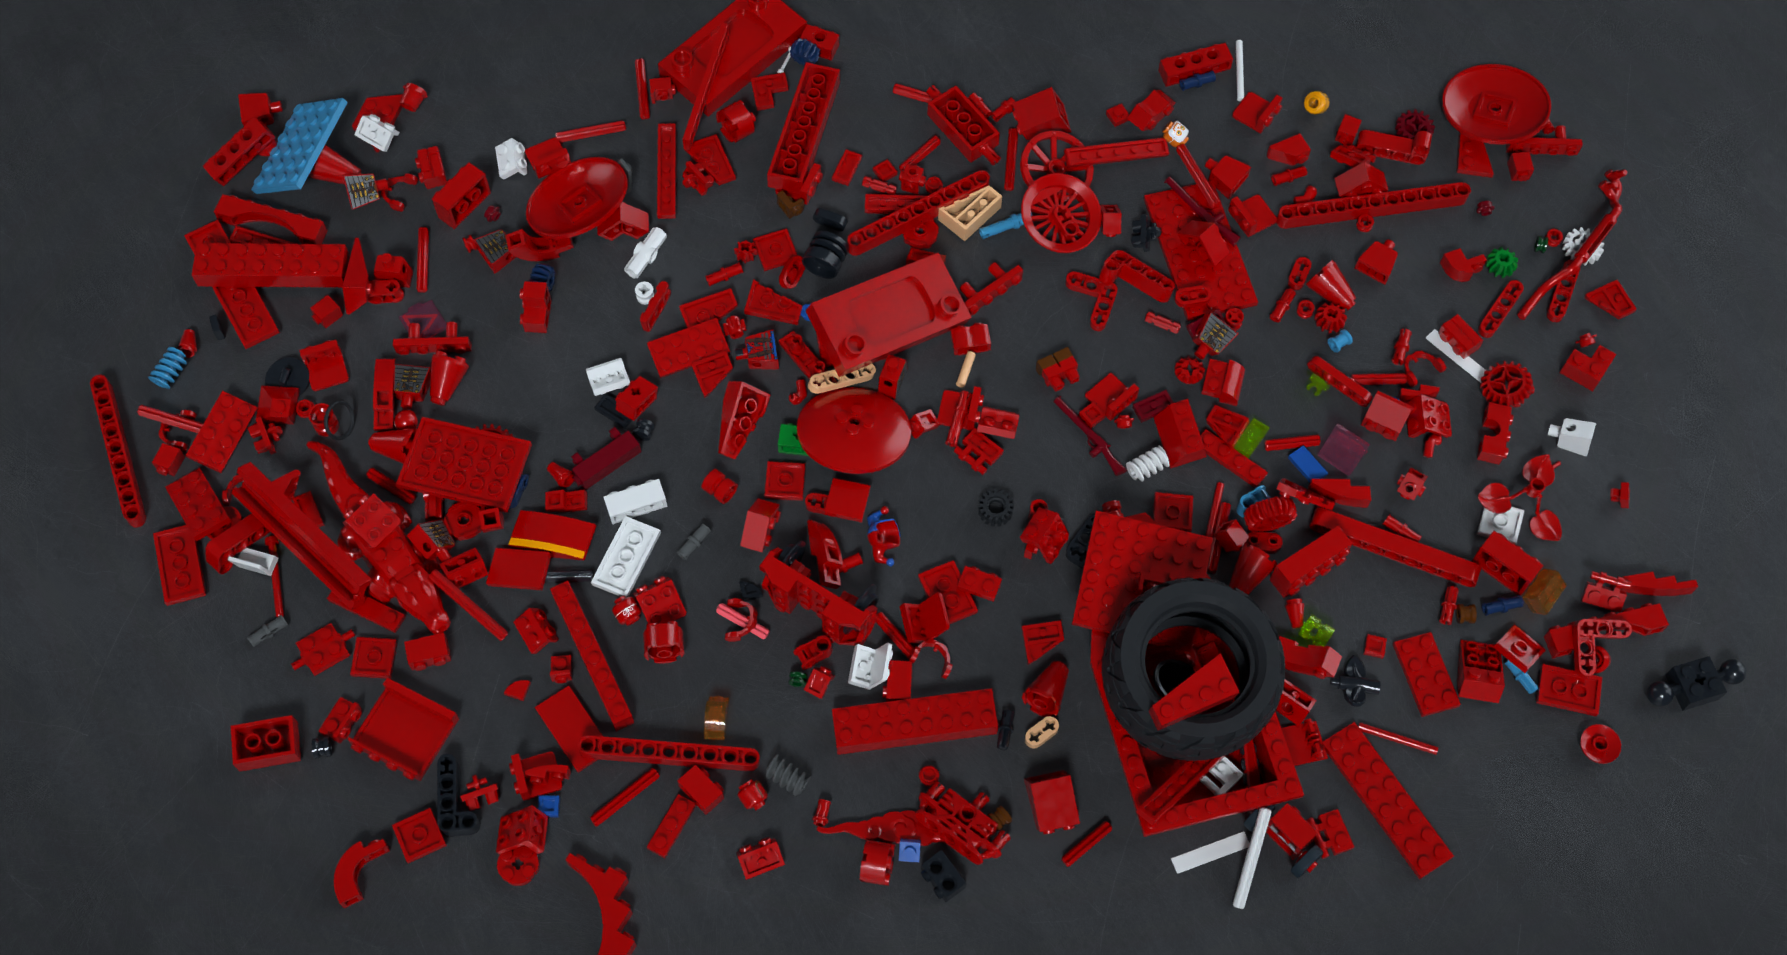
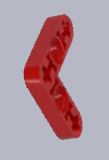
M1073 271L1068 273L1065 282L1068 289L1097 298L1090 319V327L1095 331L1104 330L1117 296V286L1114 283L1107 284L1099 278ZM1088 283H1094L1096 285V288L1089 289L1086 285ZM1108 289H1111L1109 298H1107L1106 292ZM1105 303L1109 308L1102 310L1099 308V304ZM1099 315H1101V322L1099 324H1096Z
M1582 619L1576 621L1573 625L1574 667L1577 675L1583 678L1589 677L1596 671L1595 638H1627L1632 633L1630 623L1624 620ZM1599 624L1606 626L1607 631L1605 634L1599 632ZM1580 626L1592 627V630L1584 631L1580 629ZM1621 627L1625 631L1623 633L1621 631H1613V628ZM1582 643L1588 645L1589 651L1586 654L1580 649ZM1581 657H1582V658H1584V657H1589V659H1587V660L1582 659V660H1581ZM1585 665L1589 670L1582 669V666Z

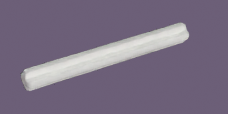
M1262 807L1258 812L1233 900V906L1239 909H1244L1271 816V810Z

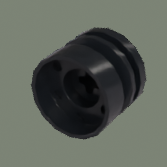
M818 231L814 234L809 244L810 247L802 258V264L809 272L818 277L833 279L838 275L842 266L841 263L849 252V246L836 234L828 231Z

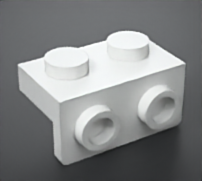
M511 138L495 147L499 176L502 179H506L517 172L524 176L528 174L524 153L525 148L522 143Z
M622 358L586 369L594 396L624 388L630 383Z

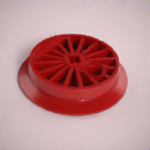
M1053 173L1038 178L1028 187L1021 203V216L1027 232L1039 245L1050 251L1073 253L1082 250L1095 239L1100 230L1102 213L1099 201L1091 188L1074 176ZM1061 192L1060 201H1058L1057 194ZM1067 192L1070 195H1072V197L1064 205L1065 196ZM1076 198L1079 203L1068 209V206ZM1080 207L1084 210V212L1071 213ZM1031 212L1041 215L1031 216ZM1084 217H1086V222L1081 221V220H1078V219H1075V218H1084ZM1033 221H1044L1037 226L1033 224ZM1050 224L1043 235L1037 231ZM1079 227L1085 228V231L1082 232ZM1053 228V232H1052V236H1051V241H1050V240L1046 239L1045 237H1046V235L1050 232V230ZM1066 228L1070 229L1072 234L1068 233ZM1057 232L1059 235L1060 243H1055Z

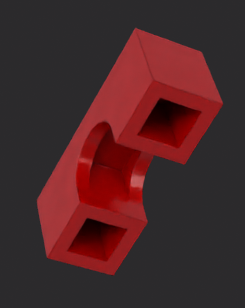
M1492 402L1488 403L1484 410L1482 427L1493 430L1496 436H1483L1479 443L1477 460L1500 465L1503 458H1507L1509 448L1506 447V443L1509 442L1511 437V431L1508 430L1514 418V415L1511 414L1512 407Z

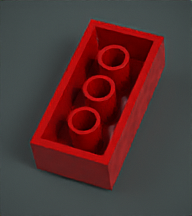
M1337 526L1276 565L1270 581L1283 598L1288 595L1294 596L1300 591L1302 586H1309L1319 575L1325 576L1334 565L1337 567L1342 565L1347 560L1346 556L1350 554V548L1353 543L1342 529Z

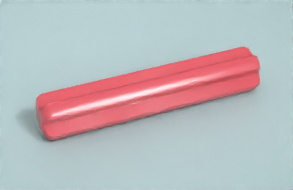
M720 603L716 609L719 615L742 628H745L749 622L745 615L723 603ZM759 623L756 624L755 629L750 631L761 639H766L769 635V629Z

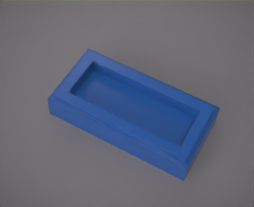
M1304 445L1288 457L1309 483L1311 479H1324L1328 475V472Z

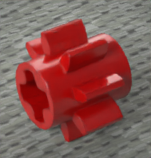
M746 239L741 243L737 242L738 248H734L737 261L741 260L745 264L746 262L754 261L753 255H757L754 242L750 243Z
M738 316L728 317L726 323L723 324L725 336L730 335L732 339L742 337L744 335L743 332L747 331L744 319L740 320Z

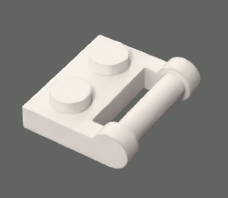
M1224 757L1209 771L1223 786L1219 788L1206 775L1200 781L1214 796L1227 793L1243 777V773Z

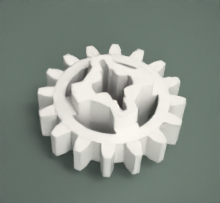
M1580 227L1579 231L1574 228L1572 232H1568L1563 241L1564 246L1562 249L1567 250L1565 256L1570 255V260L1575 259V253L1591 234L1590 228L1586 231L1582 227ZM1601 243L1588 259L1590 264H1593L1595 260H1599L1604 251L1602 249L1604 243Z

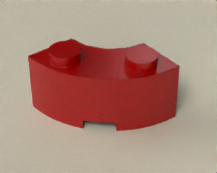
M1153 90L1144 101L1136 104L1127 119L1141 131L1148 129L1151 131L1165 115L1169 116L1172 113L1176 102L1161 90Z

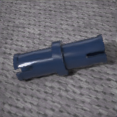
M1214 71L1200 75L1197 73L1193 77L1180 80L1179 85L1182 91L1193 87L1199 88L1203 84L1215 82L1216 76Z
M1521 595L1510 598L1501 597L1497 601L1483 603L1482 611L1485 613V616L1498 612L1506 613L1510 609L1523 607V598Z

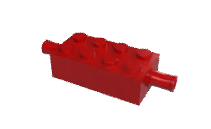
M932 85V88L929 87L926 93L933 99L928 103L927 115L970 163L984 155L991 165L997 164L1001 157L997 155L993 148L999 145L1000 133L957 86L952 87L943 94L935 85Z

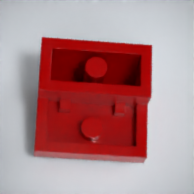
M1210 359L1201 394L1219 398L1221 403L1237 406L1245 375L1244 367L1233 360H1229V363Z

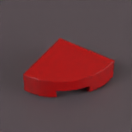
M528 680L516 681L506 688L504 695L524 701L531 682Z

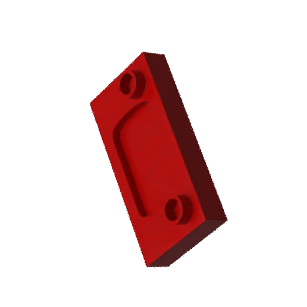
M735 0L658 63L660 77H670L671 84H675V89L694 105L721 23H727L729 36L703 113L709 117L751 82V78L757 77L786 53L798 38L800 39L807 21L783 1Z
M939 253L815 301L806 309V313L839 377L887 358L888 355H894L947 333L956 326L965 325L972 318Z

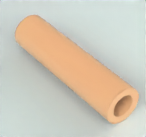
M968 351L956 382L958 387L964 388L976 356L974 352Z

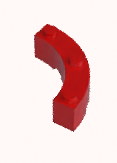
M1279 636L1285 657V669L1316 676L1320 679L1335 677L1342 656L1333 648L1310 644L1308 648L1298 646L1299 643Z

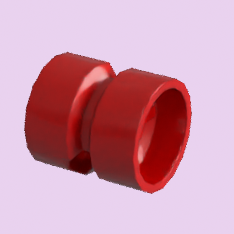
M325 403L314 405L310 409L308 417L318 435L329 437L324 427V416L329 407ZM331 409L328 416V427L331 433L335 434L339 429V421L333 409Z
M713 469L705 477L701 488L710 495L714 494L715 499L720 503L726 504L736 493L738 484L729 478L725 479V474L718 469Z

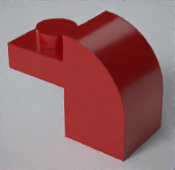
M1461 248L1445 253L1440 264L1450 278L1466 282L1470 281L1473 273H1478L1483 269L1487 259L1484 254L1467 260Z

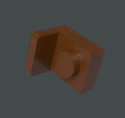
M783 191L777 194V204L789 219L803 212L804 201L802 198L793 202V199Z

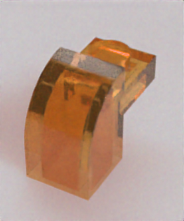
M709 696L705 709L704 739H725L729 698Z

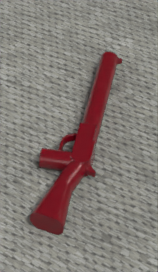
M1171 177L1164 181L1197 213L1203 222L1215 223L1219 228V232L1235 247L1241 237L1219 224L1225 218L1223 213L1220 212L1215 215L1211 210L1201 208Z
M1061 396L1057 397L1054 403L1087 435L1088 445L1092 448L1089 452L1090 456L1094 458L1102 452L1116 476L1125 473L1127 469L1110 452L1109 447L1111 445H1108L1061 399ZM1089 440L1096 446L1095 448L1089 443Z

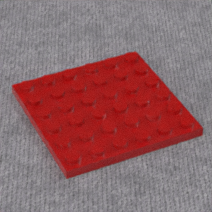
M1096 510L1071 625L1110 633L1125 607L1138 597V595H1135L1136 589H1133L1135 576L1138 577L1141 571L1164 575V583L1180 578H1206L1213 538ZM1144 585L1141 594L1149 590ZM1178 626L1169 628L1157 634L1148 643L1190 653L1196 627Z

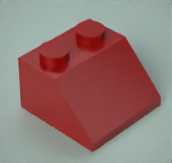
M1377 391L1361 426L1369 431L1381 434L1386 439L1396 441L1413 406Z

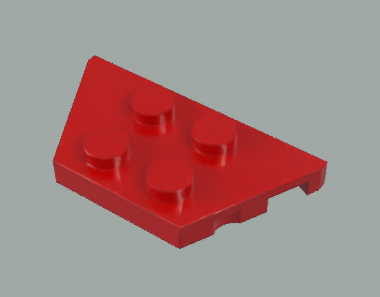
M403 94L366 98L352 124L353 130L356 132L362 115L370 116V114L381 118L380 121L383 123L387 122L394 125L403 108L400 105ZM371 145L374 148V150L379 153L380 149Z

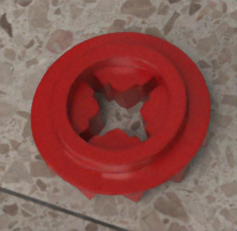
M1188 356L1187 358H1181L1176 363L1175 375L1185 384L1198 383L1204 376L1205 368L1203 363L1199 362L1197 358H1190ZM1188 365L1191 366V369H1195L1193 370L1191 375L1189 371L1186 370Z

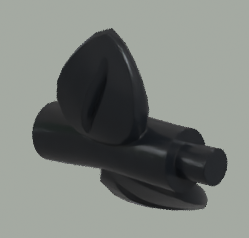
M1355 655L1351 656L1346 663L1344 671L1346 676H1339V678L1331 677L1330 685L1338 686L1339 690H1345L1344 699L1354 707L1362 706L1365 703V692L1375 695L1380 693V681L1365 678L1366 668Z

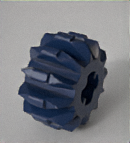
M798 38L791 46L790 56L794 58V61L805 66L806 62L815 64L819 59L820 49L811 41Z
M536 264L532 269L529 281L547 283L550 293L555 280L554 268L547 264Z

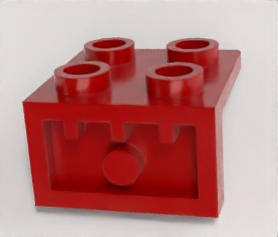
M1109 373L1085 394V398L1090 403L1094 401L1106 414V418L1111 421L1137 399L1140 388L1135 384L1131 387H1126L1116 376Z
M531 805L501 817L496 852L501 854L522 845L527 846L536 854L544 852L548 816Z

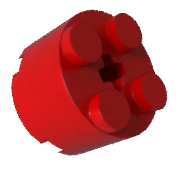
M741 100L730 104L716 113L717 123L721 122L722 125L720 130L729 142L735 141L736 143L755 131L754 122H756V118L752 112L746 109Z
M670 621L664 624L649 623L646 625V629L643 632L645 659L649 661V658L654 659V663L664 664L677 661L676 657L680 655L681 658L684 656L683 630L678 626V622Z
M866 840L863 850L864 856L861 861L860 881L889 886L890 876L893 871L894 862L892 858L895 853V844Z

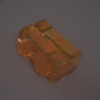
M1542 569L1533 584L1528 587L1523 600L1528 604L1531 612L1547 615L1566 588L1567 584L1561 579L1562 577L1558 571Z

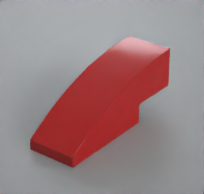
M1311 479L1308 486L1309 490L1341 505L1368 508L1371 502L1370 486H1351L1350 479Z

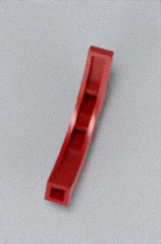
M569 853L565 859L566 863L578 872L592 887L601 908L603 931L598 955H631L637 946L635 941H633L634 937L625 931L621 933L633 914L630 909L631 905L622 899L617 901L629 883L626 876L627 873L618 867L613 869L610 866L604 873L605 870L596 864L591 866L586 863L587 859L580 854L574 856Z

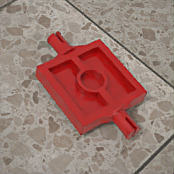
M332 623L296 642L301 658L291 663L293 669L296 671L298 668L306 665L310 668L313 675L316 676L346 659L350 654L346 649L345 642L355 636L354 632L351 629L340 635Z

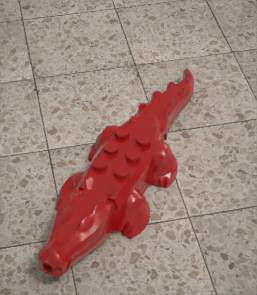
M308 441L306 443L308 449L321 457L329 489L343 516L351 508L353 510L357 509L360 506L357 502L363 496L367 495L369 497V495L350 478L335 451L322 443ZM389 501L383 502L400 518V524L376 547H371L351 527L347 528L344 526L340 530L337 539L338 547L353 561L362 557L370 568L367 575L372 580L366 589L372 599L386 605L391 601V598H397L399 605L416 619L424 622L433 634L442 633L450 627L451 622L443 608L438 586L428 578L433 570H441L440 560L438 557L426 559L409 540L404 530L412 524V519L400 504Z

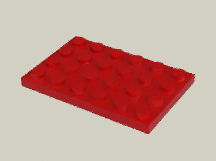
M422 417L396 485L399 488L492 509L498 507L500 511L508 513L532 443L524 439Z

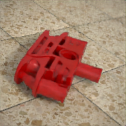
M937 781L934 782L926 793L919 794L920 810L915 812L916 819L933 834L976 865H981L983 859L1001 857L1000 850L1011 838L1008 833L1003 836L1005 831L1001 830L992 842L989 841L996 833L998 824L981 812V809L990 801L987 795L982 798L984 793L980 792L969 803L949 788L937 802L935 800L945 791L942 784L937 787L940 784Z

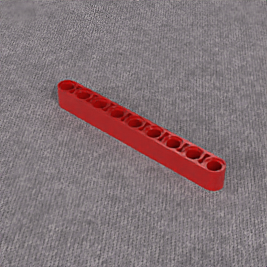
M983 170L977 171L851 233L847 238L849 253L853 256L861 255L937 217L939 208L952 205L954 201L969 197V194L989 186V174Z
M96 375L91 379L90 387L122 514L132 527H141L146 522V515L114 390L104 375Z
M1324 508L1315 509L1310 528L1317 533L1324 535L1339 526L1351 540L1353 546L1467 587H1475L1477 585L1481 572V566L1477 563Z
M591 735L583 736L578 741L579 752L582 757L587 759L693 767L696 764L701 768L754 771L760 764L759 753L753 748ZM590 743L593 745L592 749L588 751L582 749L585 744ZM606 745L613 746V750L610 752H604L603 748ZM630 746L634 748L633 752L630 754H626L623 752L624 748ZM647 748L654 750L652 755H645L643 752ZM673 750L675 753L671 757H666L664 752ZM691 751L695 753V756L688 759L684 757V754ZM708 753H713L715 755V758L713 760H707L705 759V755ZM731 754L734 755L736 759L732 762H728L725 760V757ZM748 756H753L756 758V761L754 763H747L745 759Z

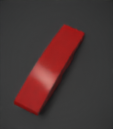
M1654 572L1623 576L1625 580L1632 582L1630 589L1622 588L1620 591L1649 596H1677L1692 594L1698 588L1696 580L1677 583L1675 575L1656 578Z

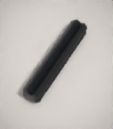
M593 570L547 571L545 582L592 581L594 573Z

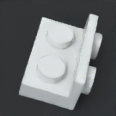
M362 115L354 135L383 152H387L393 136H398L400 132L395 130L394 125L381 122V118L376 115Z

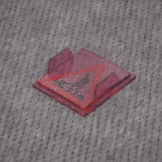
M432 300L424 304L419 302L409 307L407 313L399 316L408 333L410 323L420 324V338H431L446 330V322Z

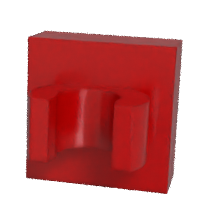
M1621 482V490L1617 488L1611 489V501H1620L1621 508H1629L1630 486L1628 482Z

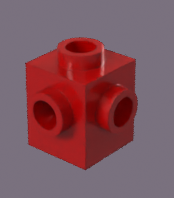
M907 164L905 170H901L899 176L901 190L918 195L920 188L924 187L926 181L924 168Z
M1410 468L1406 476L1402 474L1397 484L1400 486L1397 492L1407 500H1415L1417 495L1421 497L1426 489L1423 484L1428 476Z

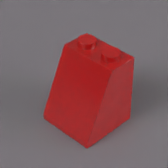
M1052 87L1013 103L1015 109L1012 111L1013 116L1019 124L1016 125L1017 131L1026 140H1031L1036 135L1046 131L1071 133L1064 103Z
M1061 770L1024 778L1036 829L1039 832L1051 834L1055 832V829L1063 828V830H1070L1075 828V825L1080 824L1070 774Z

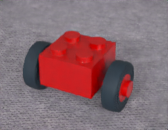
M1288 803L1269 819L1266 833L1293 860L1296 857L1298 858L1296 864L1290 870L1291 873L1297 878H1300L1307 871L1310 873L1318 865L1317 860L1324 853L1315 845L1309 851H1305L1302 854V851L1318 834L1315 826L1310 821H1306L1295 806H1290ZM1274 804L1266 806L1264 808L1270 809L1272 813L1275 810L1276 805ZM1260 808L1251 810L1249 812L1251 815L1244 822V826L1251 832L1254 830Z

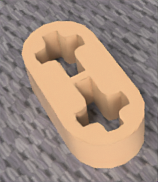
M1048 716L1029 729L1025 735L1026 745L1033 749L1038 748L1058 732V720ZM1046 723L1049 725L1054 724L1053 730L1049 728L1045 732L1043 731L1046 728ZM1039 733L1041 734L1038 737V742H1036L1035 740H1033L1032 742L1030 741L1031 735L1036 736Z

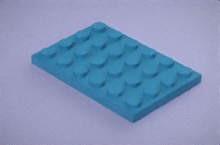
M343 98L298 104L294 108L291 118L286 122L283 133L279 135L277 146L270 151V156L267 162L263 164L261 173L254 180L251 190L256 194L301 189L348 102Z

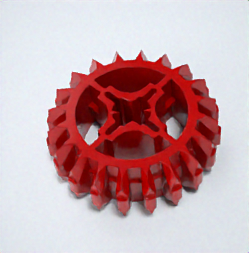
M1505 360L1502 365L1497 362L1496 367L1490 366L1489 371H1485L1484 376L1481 378L1480 389L1482 390V396L1486 397L1487 403L1492 402L1505 406L1514 405L1517 408L1518 402L1524 404V399H1529V393H1532L1533 380L1531 379V374L1527 371L1526 367L1522 368L1520 363L1514 365L1513 360L1510 364H1507Z
M1284 496L1269 497L1250 505L1244 512L1246 526L1252 532L1279 530V528L1285 527L1295 520L1297 510L1295 503L1290 498Z

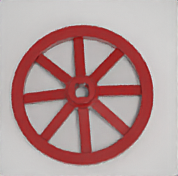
M1061 131L1042 132L1033 137L1023 149L1020 158V170L1023 180L1028 187L1034 182L1029 170L1046 172L1047 175L1086 170L1084 183L1090 186L1094 173L1093 165L1067 168L1064 164L1066 162L1065 155L1061 159H1057V139L1072 145L1071 148L1084 147L1074 136ZM1050 139L1051 161L1036 145L1037 143ZM1031 149L1046 166L1028 164ZM1061 192L1057 194L1058 201H1060ZM1066 195L1064 203H1067L1072 195Z

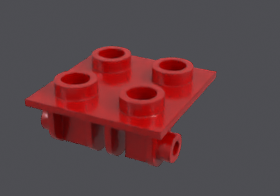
M1306 719L1299 726L1293 725L1281 728L1294 766L1328 759L1316 721Z

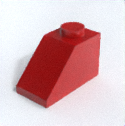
M1297 134L1269 146L1267 158L1293 166L1306 162L1311 149L1302 135Z
M1100 205L1102 234L1106 237H1115L1116 234H1121L1122 213L1118 205Z

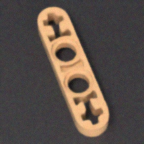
M873 364L853 371L851 372L855 376L853 379L848 378L846 375L839 377L835 370L815 374L808 382V389L812 393L819 394L866 382L874 377L876 368ZM829 377H835V378H837V379H838V382H837V383L831 382V381L829 380Z

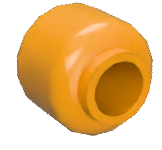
M1321 91L1310 92L1305 97L1304 107L1310 114H1322L1329 107V98L1327 94Z

